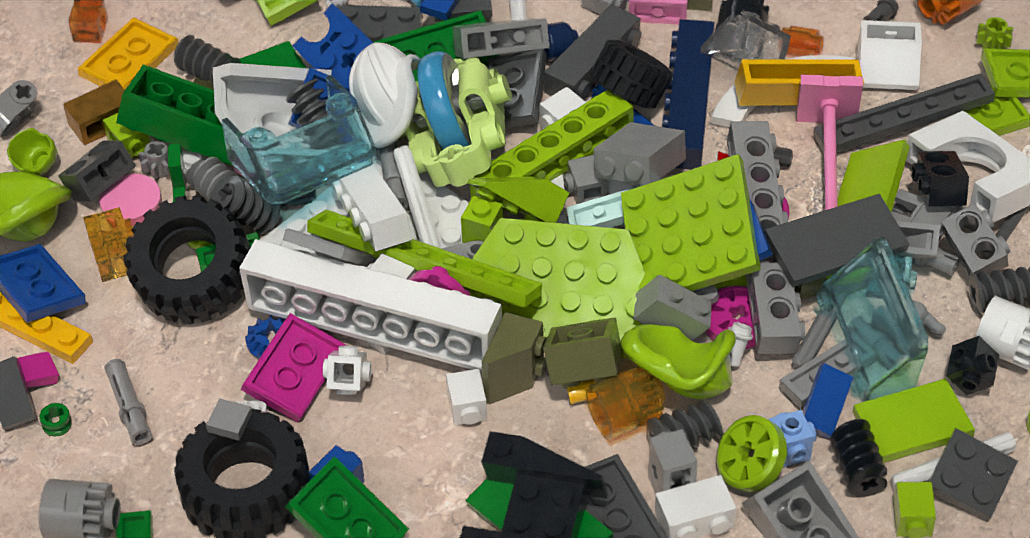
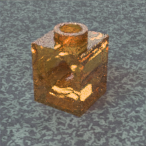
M74 0L68 20L73 42L102 43L108 22L104 0Z

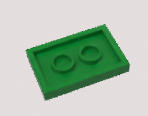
M335 456L285 506L316 538H402L409 530Z

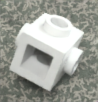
M339 346L338 351H333L329 354L328 359H325L323 364V378L327 379L326 389H337L338 394L353 395L360 391L366 385V381H371L372 362L367 361V352H358L359 347ZM346 363L354 364V373L351 374L345 370Z

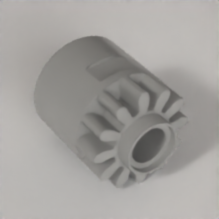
M48 479L44 485L39 506V528L42 537L107 538V536H110L111 529L117 528L120 519L119 498H114L115 492H112L113 485L90 481Z

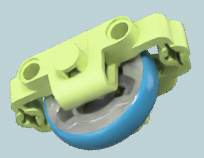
M436 51L425 55L418 63V81H415L418 89L416 106L411 123L400 138L407 136L409 149L412 152L418 174L428 172L436 187L448 184L458 187L467 184L468 180L473 179L475 175L488 170L491 166V150L505 146L504 102L512 100V94L506 77L503 74L499 75L496 68L488 70L478 58H470L463 61L462 59H453L446 52Z

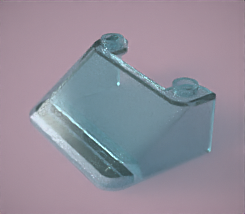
M884 237L876 238L821 285L820 291L817 292L820 309L822 311L827 310L828 312L834 310L857 366L856 374H851L853 376L851 388L854 394H859L862 402L916 387L928 352V339L891 248Z

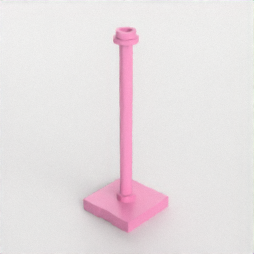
M801 75L796 122L824 124L825 210L838 207L836 120L859 113L863 89V77Z

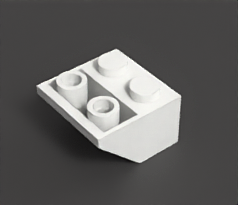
M861 20L858 39V59L864 81L863 88L919 90L922 47L921 23Z

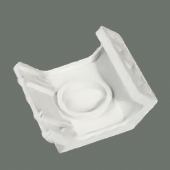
M227 63L213 67L215 114L253 171L334 173V168L367 158L371 159L372 149L369 146L352 149L351 145H337L335 143L321 148L310 147L308 142L313 136L305 137L302 133L303 130L288 125L292 114L291 110L295 103H287L286 97L303 84L309 68ZM315 69L332 76L331 70Z

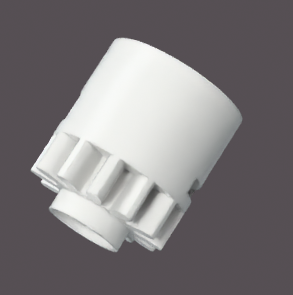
M994 296L983 315L976 336H980L999 354L1000 359L1029 370L1030 309Z

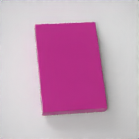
M289 313L242 384L241 391L299 423L326 380L323 378L324 360L328 359V355L333 351H338L339 346L347 345Z

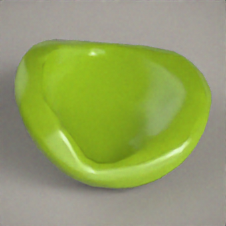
M0 173V236L21 242L33 241L40 236H44L56 221L59 204L72 198V191L59 183L33 173Z

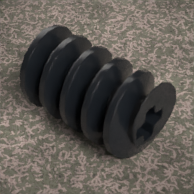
M854 419L845 422L836 428L830 437V443L834 449L835 457L838 459L839 468L842 470L843 479L847 483V490L856 497L875 495L885 489L888 483L884 478L887 475V467L882 464L883 457L878 453L879 446L874 442L875 436L870 431V423L864 419Z

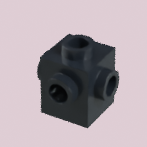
M980 336L952 345L946 376L966 395L992 387L995 382L999 354Z

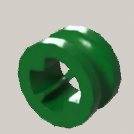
M51 403L45 406L39 414L42 429L49 436H62L71 429L72 419L70 412L62 403ZM59 417L60 421L52 423V418Z

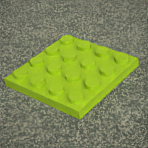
M739 154L621 193L625 229H628L645 271V275L638 287L639 289H642L658 275L690 291H695L761 270L744 163Z

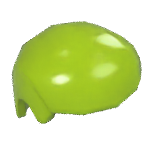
M28 128L17 133L7 148L8 159L17 170L36 175L48 172L55 164L58 154L54 140L48 134L40 133L35 128Z

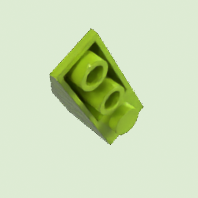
M532 176L469 179L467 182L478 189L476 192L478 196L491 201L496 199L503 205V210L517 215L519 212L525 216L523 220L556 223L570 194L547 179Z

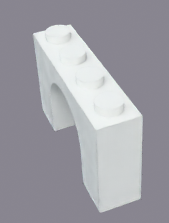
M958 112L909 134L907 143L910 148L906 161L912 165L917 163L918 152L956 151L961 162L978 163L995 172L974 182L970 205L976 203L981 212L986 210L993 223L1030 205V158L966 112Z

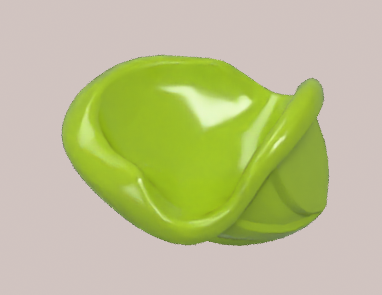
M655 324L635 326L622 337L621 348L626 357L682 396L692 399L711 398L725 392L733 384L729 353L736 343V336L730 329L723 330L715 340L709 343L693 342L677 327Z

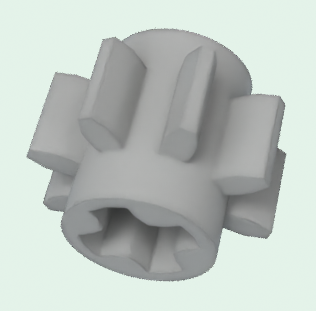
M153 141L146 144L144 152L138 153L142 173L146 174L149 172L154 179L169 176L167 145L163 141Z

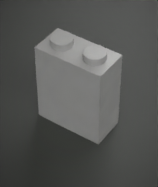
M630 122L594 148L595 177L637 185H646L660 180L686 160L684 130Z

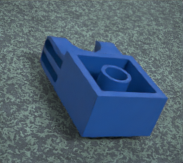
M332 3L323 12L329 21L327 35L318 42H309L301 36L293 44V48L314 69L331 70L332 77L349 83L350 70L355 59L364 48L374 42Z

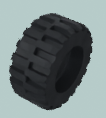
M186 196L175 197L176 201L171 203L165 200L158 204L160 207L155 211L149 209L143 214L145 219L142 223L136 222L131 231L134 236H129L125 244V248L128 251L124 255V265L127 268L126 274L144 304L157 316L163 315L165 320L177 322L178 318H180L183 324H193L194 319L198 318L202 322L212 320V314L217 312L220 315L228 311L227 305L231 302L236 304L241 299L240 290H244L239 268L251 246L239 221L236 220L234 214L228 208H223L221 203L213 199L207 203L202 196H193L192 200H188ZM200 240L216 245L212 261L201 273L187 279H171L163 276V268L167 258L182 244Z
M252 409L253 414L240 441L208 433L205 421L194 428V434L189 433L182 442L183 448L181 447L177 451L174 473L183 510L186 511L189 521L193 525H198L199 531L208 536L214 533L215 538H266L265 535L273 532L276 535L284 530L286 522L292 524L296 520L285 506L310 481L303 440L299 433L294 431V427L285 420L280 422L279 416L270 412L263 415L261 410ZM240 463H259L272 469L265 479L247 488L231 489L214 483L224 470Z

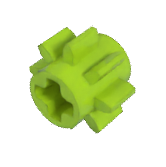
M989 18L986 24L979 23L976 44H982L983 49L1010 48L1013 38V27H1008V23L1002 18Z

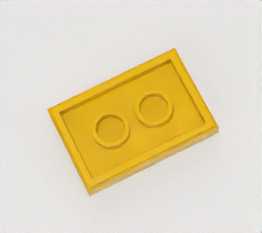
M133 17L77 68L78 75L98 86L117 79L121 86L126 89L143 64L156 68L176 49L179 43L178 38Z

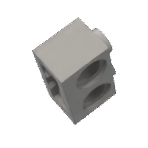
M976 203L941 221L943 234L956 255L960 257V262L968 275L973 273L978 276L980 272H987L990 275L993 270H1002L1009 266L1007 254L1010 253V249L1002 236L996 237L991 229L994 227L991 217L986 210L981 212ZM967 225H974L978 228L973 233L962 231ZM986 250L994 253L989 259H981L977 256L980 252Z

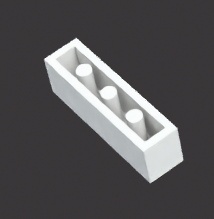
M369 158L333 169L335 181H332L331 185L337 200L341 199L345 213H350L354 227L359 226L364 242L369 241L374 250L379 251L412 240L407 212Z

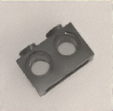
M102 141L59 174L58 177L63 185L72 191V199L74 201H93L132 170L136 164L121 141Z

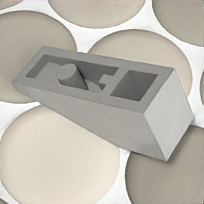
M547 18L452 26L455 56L463 59L549 48Z

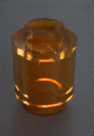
M793 25L790 28H782L779 50L786 51V54L794 56H813L817 53H822L824 36H820L819 29Z

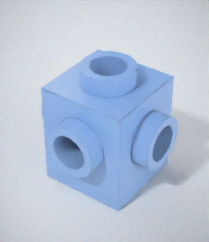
M802 410L791 413L784 412L769 418L770 421L780 427L786 438L787 455L783 468L811 460L813 442L816 441L817 436L814 425L811 421H806Z

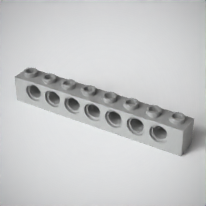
M731 121L727 136L729 157L739 154L743 159L749 199L755 206L763 230L765 231L767 228L788 222L787 212L782 211L781 206L784 201L783 185H778L777 180L780 174V163L778 159H774L773 154L776 149L775 134H770L769 122ZM773 254L760 261L761 270L746 274L756 353L794 354L797 352L800 341L805 339L804 321H799L798 312L801 309V298L799 293H795L794 287L789 283Z

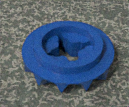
M270 315L267 320L257 318L254 326H248V334L245 336L249 352L260 358L270 344L267 338L268 333L273 331L276 335L285 319L281 317L275 319Z

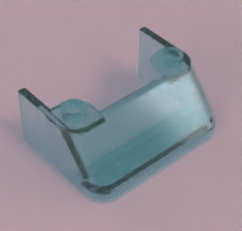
M332 75L326 77L328 99L325 105L326 112L329 115L276 137L272 131L262 127H255L245 133H241L228 118L222 119L228 160L267 202L272 204L289 202L365 169L376 162V146L357 100Z

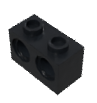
M956 151L918 152L917 163L912 165L913 182H917L919 194L924 196L928 206H966L969 175Z

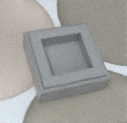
M219 398L206 424L207 432L240 441L253 414L252 407Z

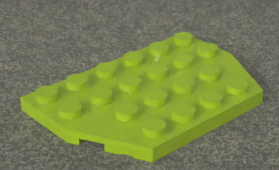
M500 218L472 259L542 283V295L524 308L512 306L507 301L496 297H487L482 295L481 292L463 287L472 297L490 299L495 303L501 304L502 318L504 313L507 312L543 322L544 337H548L552 327L616 317L621 341L623 335L635 326L644 325L634 319V307L637 300L635 294L641 290L638 287L645 275V271L628 229ZM623 352V359H629Z

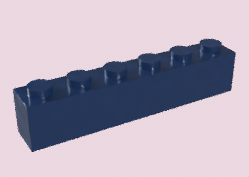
M679 19L678 31L672 32L671 48H676V51H670L669 69H674V72H671L673 78L667 87V90L672 91L665 94L664 111H669V115H663L662 127L685 131L686 160L675 169L691 170L702 166L715 21Z

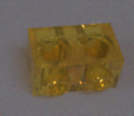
M120 207L83 217L102 282L127 276L124 255L128 251L125 248V244L129 236H134L131 231L133 227L130 218L123 219Z

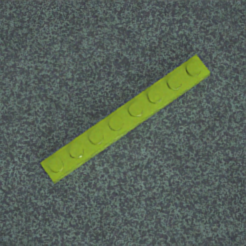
M326 209L307 220V232L318 235L323 240H332L344 244L348 248L372 254L375 258L385 254L414 267L418 271L431 270L434 266L443 267L448 271L449 276L457 280L462 287L476 290L487 297H496L507 301L512 306L525 308L542 295V283L414 239L375 251L369 241H363L359 226L354 227L350 217Z

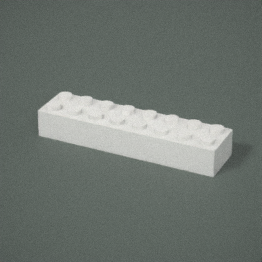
M255 239L239 268L248 309L284 319L287 318L289 313H292L317 328L463 368L479 369L480 372H482V360L502 320L501 304L495 303L490 299L472 297L456 290L450 291L435 287L426 282H416L401 278L395 274L374 271L365 266L340 262L335 258H325L310 254L305 250H295L280 246L275 242Z

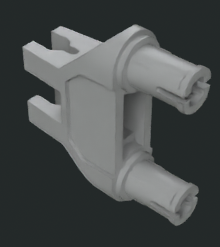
M899 189L894 201L896 204L891 214L897 221L941 225L943 219L966 207L928 206L924 197ZM941 225V231H940V239H941L942 236L944 235V234H943V231H942V225ZM974 225L964 227L974 232L978 229ZM938 248L937 258L908 260L919 267L928 265L952 276L959 265L960 257Z

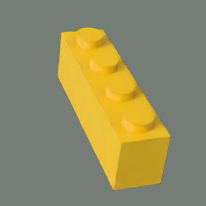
M742 59L734 81L738 105H797L801 75L863 77L859 59Z

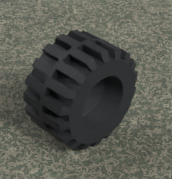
M611 39L605 43L590 71L595 81L618 97L643 108H656L673 78L669 68L653 56L628 43Z

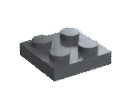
M955 428L928 482H932L933 494L988 522L1000 501L1018 460Z

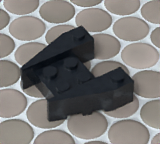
M490 431L481 460L489 481L514 484L501 532L463 526L460 538H578L588 496L603 499L608 497L603 476L523 436Z

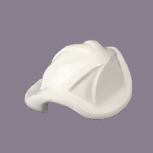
M379 42L372 43L364 48L355 59L349 75L350 93L348 97L349 113L356 131L369 147L376 149L391 145L409 127L418 96V89L412 71L418 67V63L421 60L416 55H405L399 49Z

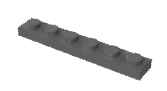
M982 73L837 119L836 153L954 115L961 111L994 102L995 93ZM824 124L813 128V135L824 153Z

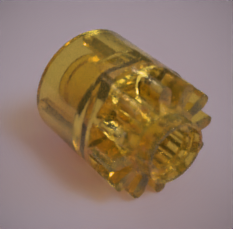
M639 366L588 385L585 391L592 419L601 435L607 440L647 425V421L650 418L655 417L659 419L660 415L663 414V403L666 401L665 392L660 380L653 375L650 376L649 372Z

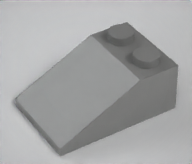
M810 460L742 502L756 527L765 538H859Z

